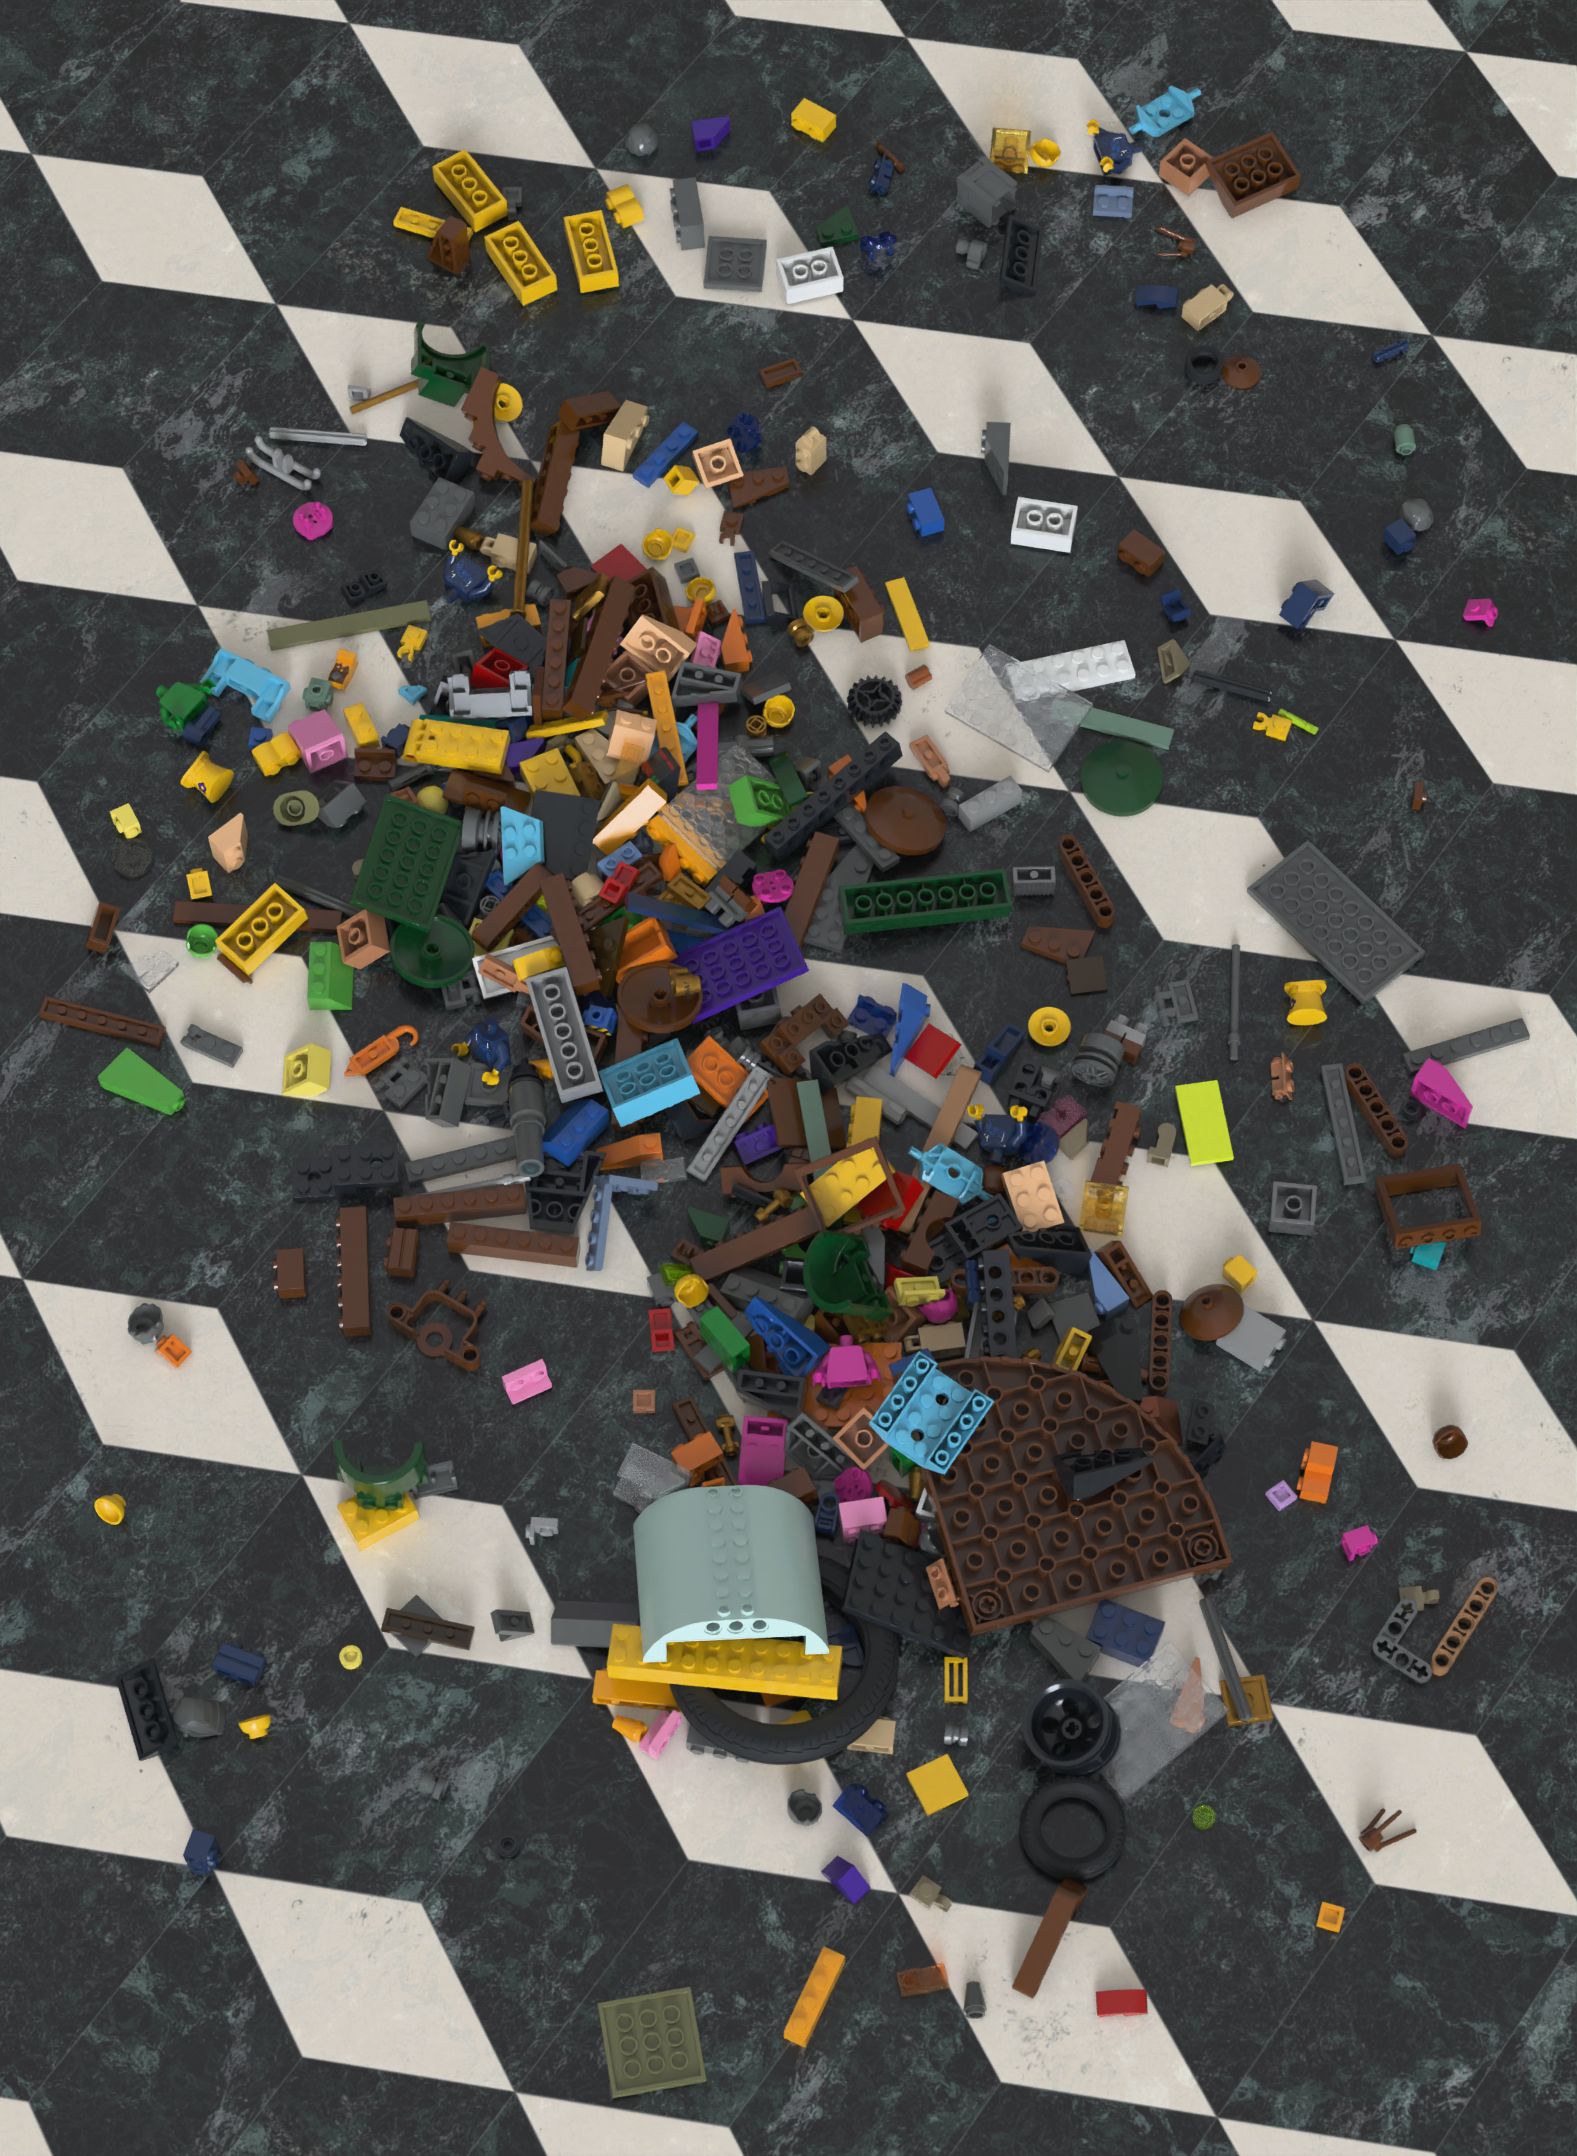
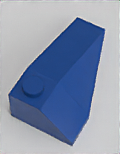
M902 983L899 1001V1021L896 1023V1040L893 1044L890 1075L895 1077L905 1059V1055L922 1029L925 1016L929 1017L931 1004H927V995L907 983Z
M758 1296L753 1298L744 1311L757 1334L762 1335L768 1345L766 1348L769 1353L774 1354L779 1362V1369L785 1375L806 1378L821 1363L824 1356L832 1348L814 1331Z

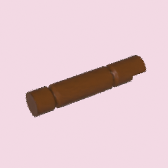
M878 141L875 148L882 155L885 153V157L892 160L894 166L899 171H903L905 165Z
M223 953L218 955L217 960L241 982L253 983V980Z

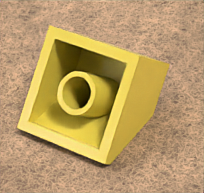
M310 1043L285 1055L282 1094L285 1096H316L328 1090L330 1085L331 1050Z

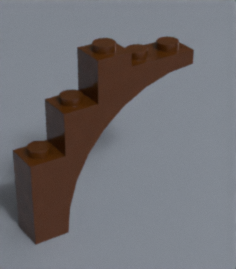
M481 367L461 408L466 419L472 422L477 420L468 438L471 444H473L472 447L483 452L476 470L480 473L479 476L487 481L491 479L497 481L500 476L509 482L512 480L519 482L518 485L522 487L523 480H532L533 489H535L537 479L522 471L510 460L498 437L495 425V404L502 378L499 374Z

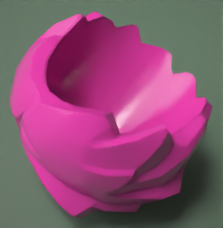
M945 1289L946 1294L942 1301L921 1304L918 1309L933 1323H944L950 1320L960 1310L957 1307V1297L952 1290Z

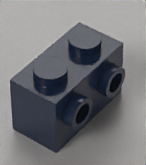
M193 1829L183 1853L188 1867L191 1868L190 1871L198 1875H203L204 1873L211 1875L213 1868L216 1869L220 1861V1855H218L220 1847L214 1835Z

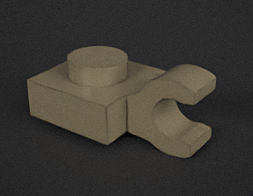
M570 733L557 735L548 741L545 752L558 748L560 754H562L567 745L576 746L575 738L569 739Z
M1422 1586L1401 1587L1398 1589L1399 1601L1403 1599L1413 1600L1417 1604L1418 1611L1424 1610V1604L1439 1603V1590L1422 1592ZM1411 1604L1401 1607L1403 1612L1412 1611Z
M924 1875L910 1892V1897L928 1909L934 1904L947 1913L952 1906L950 1904L952 1901L949 1898L940 1895L942 1887Z

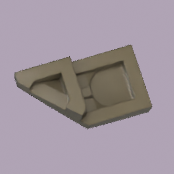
M1086 1118L1074 1126L1055 1144L1070 1160H1073L1089 1144V1121Z

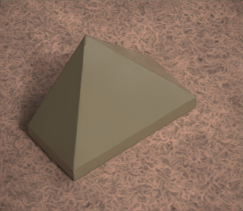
M1174 639L1157 648L1163 683L1166 684L1182 675L1191 665Z
M610 779L600 800L597 816L599 821L611 815L623 804L617 782Z

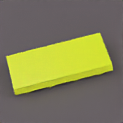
M1218 1081L1175 1086L1190 1165L1195 1166L1233 1160L1234 1156Z

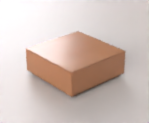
M633 1390V1413H655V1390Z

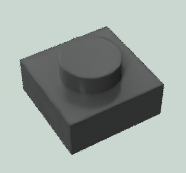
M693 557L674 563V569L681 584L700 577V572Z

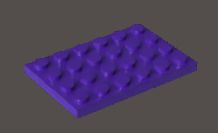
M781 906L677 953L678 957L670 961V963L684 968L687 967L694 976L698 975L700 978L703 1003L699 1015L692 1022L693 1024L809 971Z

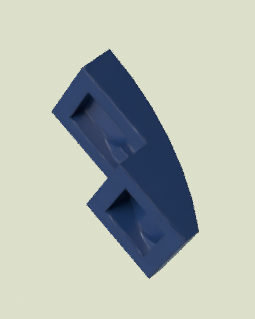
M1137 285L1135 302L1137 306L1156 304L1158 309L1177 307L1179 289L1163 285Z

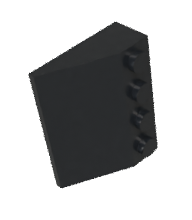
M535 790L530 817L543 821L545 862L542 865L554 875L563 873L565 880L569 879L572 882L576 877L587 872L600 800Z

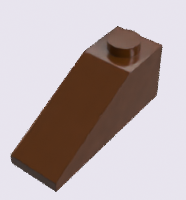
M1112 1240L1094 1252L1128 1295L1129 1301L1134 1308H1137L1153 1297L1121 1241Z

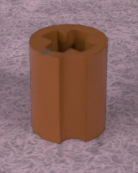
M923 664L907 673L905 679L910 688L914 690L932 680V674L929 672L928 667Z

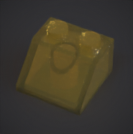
M993 127L990 161L1006 172L1028 173L1031 131Z
M1086 1181L1079 1224L1080 1230L1122 1237L1129 1187Z

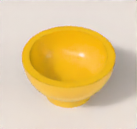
M112 1494L100 1497L95 1501L94 1506L97 1514L105 1522L117 1525L124 1517L126 1503L120 1495Z
M271 1714L243 1720L238 1723L239 1727L243 1732L249 1734L250 1739L267 1735V1728L271 1723Z

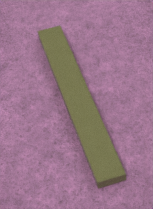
M427 600L270 629L267 630L270 648L273 651L431 621Z

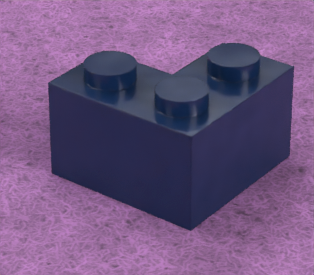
M1316 579L1298 582L1293 587V593L1290 598L1283 602L1279 616L1296 629L1305 628L1314 613L1324 610L1335 593Z

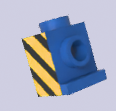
M590 1005L589 1010H585L582 1016L585 1027L609 1036L612 1035L618 1019L613 1008L609 1007L608 1009L595 1005Z

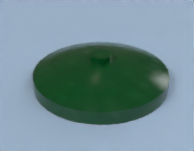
M1112 741L1098 746L1086 757L1081 768L1080 784L1086 799L1099 811L1119 817L1133 816L1149 809L1159 798L1163 786V770L1156 756L1144 746L1130 741Z
M435 914L429 933L401 923L394 931L390 941V959L394 968L404 979L418 986L441 988L452 985L465 977L473 964L472 958H474L475 947L470 933L459 922L444 915Z

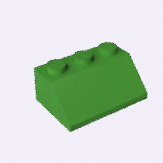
M310 942L307 992L310 1010H352L354 967L342 963L340 945L333 942Z

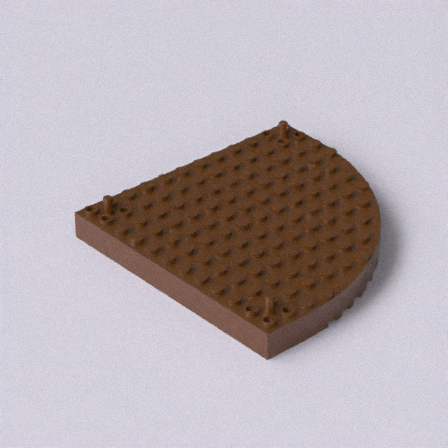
M982 1356L967 1359L966 1357L937 1364V1370L973 1393L977 1389L994 1401L945 1475L918 1465L970 1636L1098 1603L1101 1600H1109L1225 1569L1233 1562L1218 1515L1198 1472L1196 1473L1186 1454H1183L1173 1437L1158 1425L1157 1420L1142 1411V1408L1134 1401L1123 1397L1109 1385L1103 1382L1099 1383L1087 1377L1084 1373L1072 1369L1068 1370L1054 1363L1047 1364L1029 1358ZM904 1372L895 1374L893 1379L894 1386ZM938 1395L935 1398L939 1405H946L948 1403L947 1397L944 1395ZM916 1430L911 1433V1437L915 1441H921L923 1434ZM1143 1447L1154 1457V1462L1101 1492L1085 1497L1082 1500H1073L1063 1491L1053 1463V1456L1073 1451H1080L1081 1455L1094 1454V1450L1114 1453L1116 1449Z

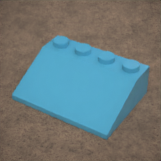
M678 1038L599 1071L610 1104L621 1127L700 1094Z

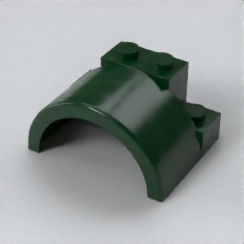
M418 321L414 330V356L411 359V375L420 377L418 395L455 407L464 393H469L480 368L483 367L489 370V345L482 343L475 350L458 355L438 352L424 341L422 331L425 323Z
M827 1230L819 1232L807 1249L803 1264V1280L810 1299L820 1309L830 1313L865 1316L867 1320L881 1322L890 1316L893 1311L885 1293H878L866 1263V1259L871 1256L864 1236ZM842 1256V1258L845 1261H848V1263L841 1267H838Z
M333 1440L338 1481L346 1483L348 1487L357 1493L358 1506L365 1510H374L376 1507L395 1511L398 1508H404L405 1493L414 1486L428 1484L429 1463L424 1443L415 1442L410 1458L405 1460V1464L402 1467L362 1465L359 1458H357L356 1463H351V1456L344 1455L342 1440Z

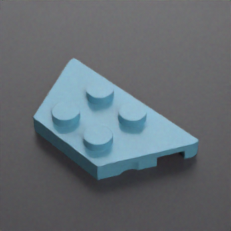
M502 806L504 885L509 887L513 885L512 882L521 876L523 877L536 863L543 864L545 862L543 821Z

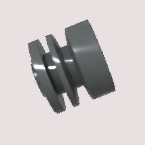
M466 809L462 828L463 852H478L480 844H483L484 852L489 851L492 845V849L498 851L499 855L502 846L501 811H496L493 820L492 810H488L486 818L483 819L481 809Z
M1093 1032L1086 1033L1081 1039L1078 1048L1079 1053L1075 1056V1062H1073L1071 1071L1074 1076L1087 1084L1099 1087L1111 1086L1114 1084L1118 1072L1117 1066L1121 1064L1125 1048L1118 1040L1108 1035Z

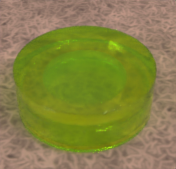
M1200 1805L1194 1809L1192 1822L1197 1828L1206 1830L1211 1828L1215 1822L1216 1815L1210 1806Z

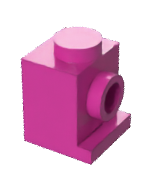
M1368 1525L1343 1533L1340 1542L1348 1560L1351 1561L1354 1559L1355 1554L1364 1555L1369 1553L1373 1545L1378 1543L1375 1532L1370 1531Z

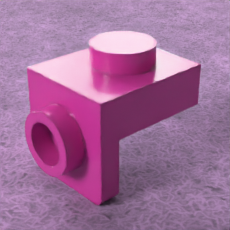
M1468 599L1463 617L1466 621L1484 620L1489 627L1493 626L1498 610L1491 599Z

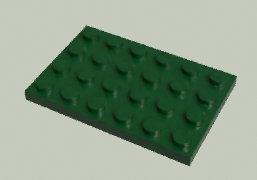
M386 794L349 904L429 933L462 835L463 822Z

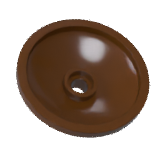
M1207 1285L1194 1291L1184 1301L1180 1310V1323L1184 1331L1192 1338L1203 1341L1216 1340L1226 1336L1238 1326L1244 1314V1302L1240 1294L1228 1285Z

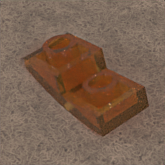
M944 1963L922 1969L917 1967L896 1973L902 1997L950 1988Z

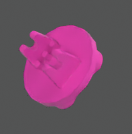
M308 502L301 505L295 511L293 525L302 536L309 540H314L316 537L326 534L333 527V515L324 504Z
M778 869L774 872L756 874L752 883V891L758 899L762 900V905H766L767 902L774 903L788 899L794 891V884L784 870Z
M847 1468L834 1481L840 1503L873 1498L872 1479L869 1473L862 1468Z

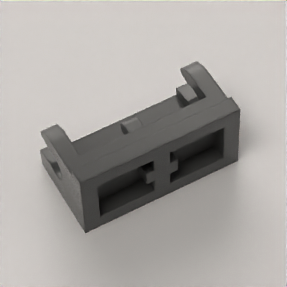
M452 1460L429 1466L428 1484L412 1488L414 1499L458 1489Z

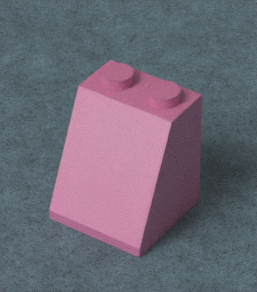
M325 709L313 712L310 716L301 720H295L288 725L289 735L298 747L301 758L310 774L347 758L344 736Z

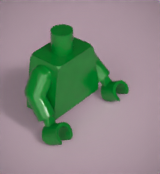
M207 678L200 684L176 682L170 689L160 685L156 690V695L161 698L159 700L161 708L159 713L164 725L173 727L174 730L178 727L181 731H184L186 725L189 722H193L208 705L205 693L210 695L212 693L211 688L216 687V684L210 678Z

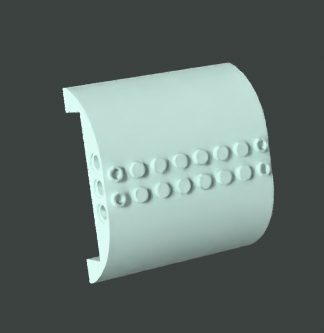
M759 1485L689 1488L665 1495L654 1501L637 1517L633 1524L643 1662L666 1661V1642L803 1636L805 1655L829 1653L813 1515L804 1503L795 1496L776 1488Z

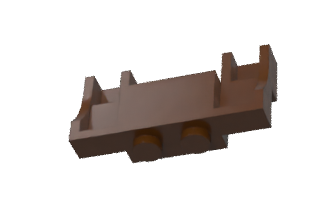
M821 994L814 997L804 1007L798 1005L790 1012L792 1016L788 1020L786 1017L782 1018L775 1024L777 1029L757 1044L760 1050L770 1057L786 1076L806 1061L796 1049V1046L815 1030L821 1027L828 1037L832 1039L850 1024L836 1007L833 1010Z

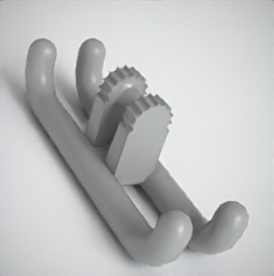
M259 435L255 437V443L262 452L272 457L273 465L259 458L254 453L252 447L245 449L247 457L254 464L303 491L311 489L312 482L309 479L302 482L291 476L290 473L293 469L311 479L316 480L321 476L319 468H315L313 471L294 461L290 454L285 456L281 449L277 448L274 450L266 445Z

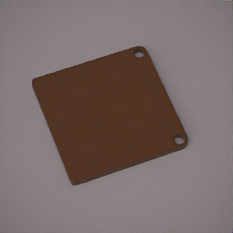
M771 1077L767 1081L778 1146L807 1148L796 1082L812 1079ZM835 1088L824 1096L820 1091L830 1149H844L846 1147V1139L837 1089Z

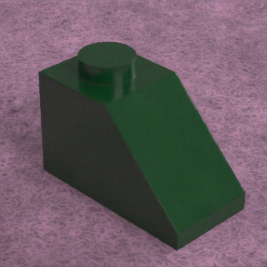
M688 1207V1220L699 1242L705 1248L711 1250L715 1248L714 1244L726 1240L730 1230V1219Z

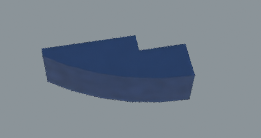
M1007 1022L987 1045L985 1053L974 1064L973 1069L982 1072L980 1081L987 1085L993 1082L1026 1034L1025 1031Z

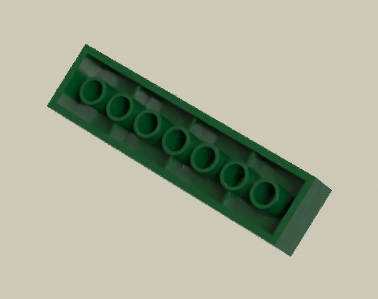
M1005 868L844 885L839 887L837 897L844 935L1004 918L1010 916L1012 909Z

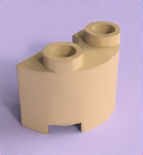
M585 872L571 882L573 891L569 893L571 898H576L579 909L575 910L576 913L600 897L598 894L604 882L596 873L589 875Z

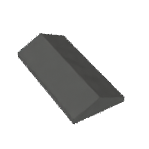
M558 1601L551 1617V1644L609 1648L613 1624L640 1626L639 1604Z

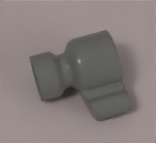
M959 238L956 245V253L962 255L966 253L967 267L979 270L980 264L986 255L987 243L979 240L968 242L967 239Z

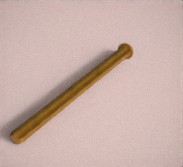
M526 479L522 481L513 610L510 612V616L519 614L524 619L526 618L524 606L533 497V481Z

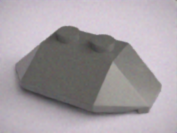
M801 1411L786 1426L784 1453L799 1466L804 1467L815 1479H836L847 1468H860L833 1439L836 1434L812 1414Z

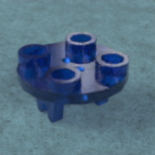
M890 231L879 233V237H862L859 245L860 249L867 250L869 260L874 261V251H877L876 249L885 247L887 254L894 256L892 245L898 242L897 236L891 235Z
M745 412L741 413L726 429V435L728 439H731L736 452L748 453L757 448L758 443L763 442L760 438L761 425L754 415Z
M1042 1122L1029 1125L1027 1129L1028 1137L1020 1146L1019 1152L1028 1163L1034 1164L1044 1160L1045 1164H1047L1057 1155L1059 1149L1058 1134L1050 1125Z

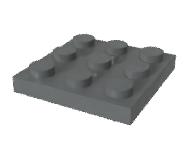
M709 236L704 288L762 292L767 240Z

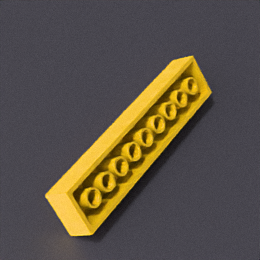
M613 1624L607 1671L610 1678L837 1700L842 1666V1646L828 1645V1654L805 1655L804 1642L764 1638L666 1642V1661L643 1662L641 1626Z

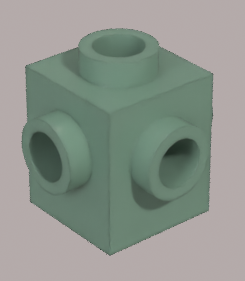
M311 678L308 688L305 687L302 696L303 700H305L306 708L313 712L324 709L327 711L328 705L331 706L334 699L332 683L330 681Z

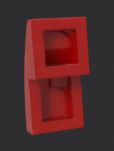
M620 861L612 877L607 878L598 895L617 905L626 895L627 891H629L640 871Z
M670 1308L648 1310L652 1352L674 1351Z
M1127 1989L1096 1992L1097 2015L1099 2017L1124 2015L1126 2017L1148 2014L1146 1990Z

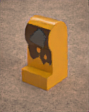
M339 648L336 662L328 677V681L332 683V688L342 691L346 690L358 666L356 653Z

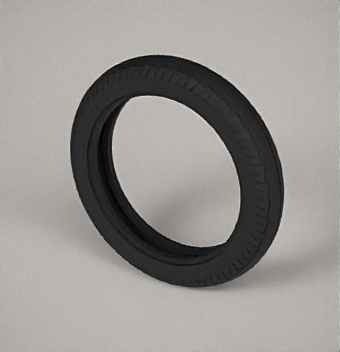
M818 1555L822 1596L825 1600L841 1609L849 1568L835 1560ZM842 1611L853 1623L862 1640L865 1652L863 1669L856 1685L841 1703L829 1712L805 1722L786 1725L758 1722L730 1709L714 1694L710 1687L670 1683L669 1685L674 1699L687 1721L701 1736L721 1750L741 1759L762 1764L792 1765L807 1763L825 1758L846 1748L866 1733L880 1717L891 1697L899 1668L897 1634L894 1631Z

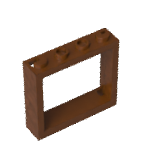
M877 1136L794 1170L819 1232L827 1230V1227L805 1175L870 1148H874L897 1206L834 1232L858 1235L863 1232L862 1228L868 1225L872 1229L882 1225L883 1219L890 1217L891 1220H894L904 1215L903 1211L906 1210V1206Z
M1460 1163L1376 1177L1375 1194L1395 1249L1480 1235L1481 1218ZM1452 1185L1458 1186L1469 1218L1400 1229L1389 1196Z

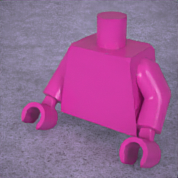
M850 1335L840 1336V1347L830 1348V1353L824 1356L817 1371L812 1375L813 1386L817 1382H821L822 1387H825L827 1383L828 1389L870 1386L871 1380L874 1378H878L879 1382L882 1381L880 1370L869 1352L862 1350V1346H853V1337Z

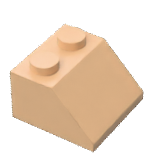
M731 439L692 451L694 464L705 489L743 477Z
M617 710L610 727L606 756L640 765L645 763L649 759L657 720Z
M239 813L208 836L214 859L228 873L240 868L243 862H245L248 832L242 813Z

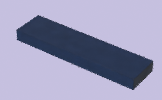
M754 550L734 553L745 624L766 622Z

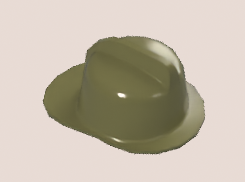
M307 790L280 795L273 805V813L276 819L286 826L309 823L316 819L320 811L317 797Z

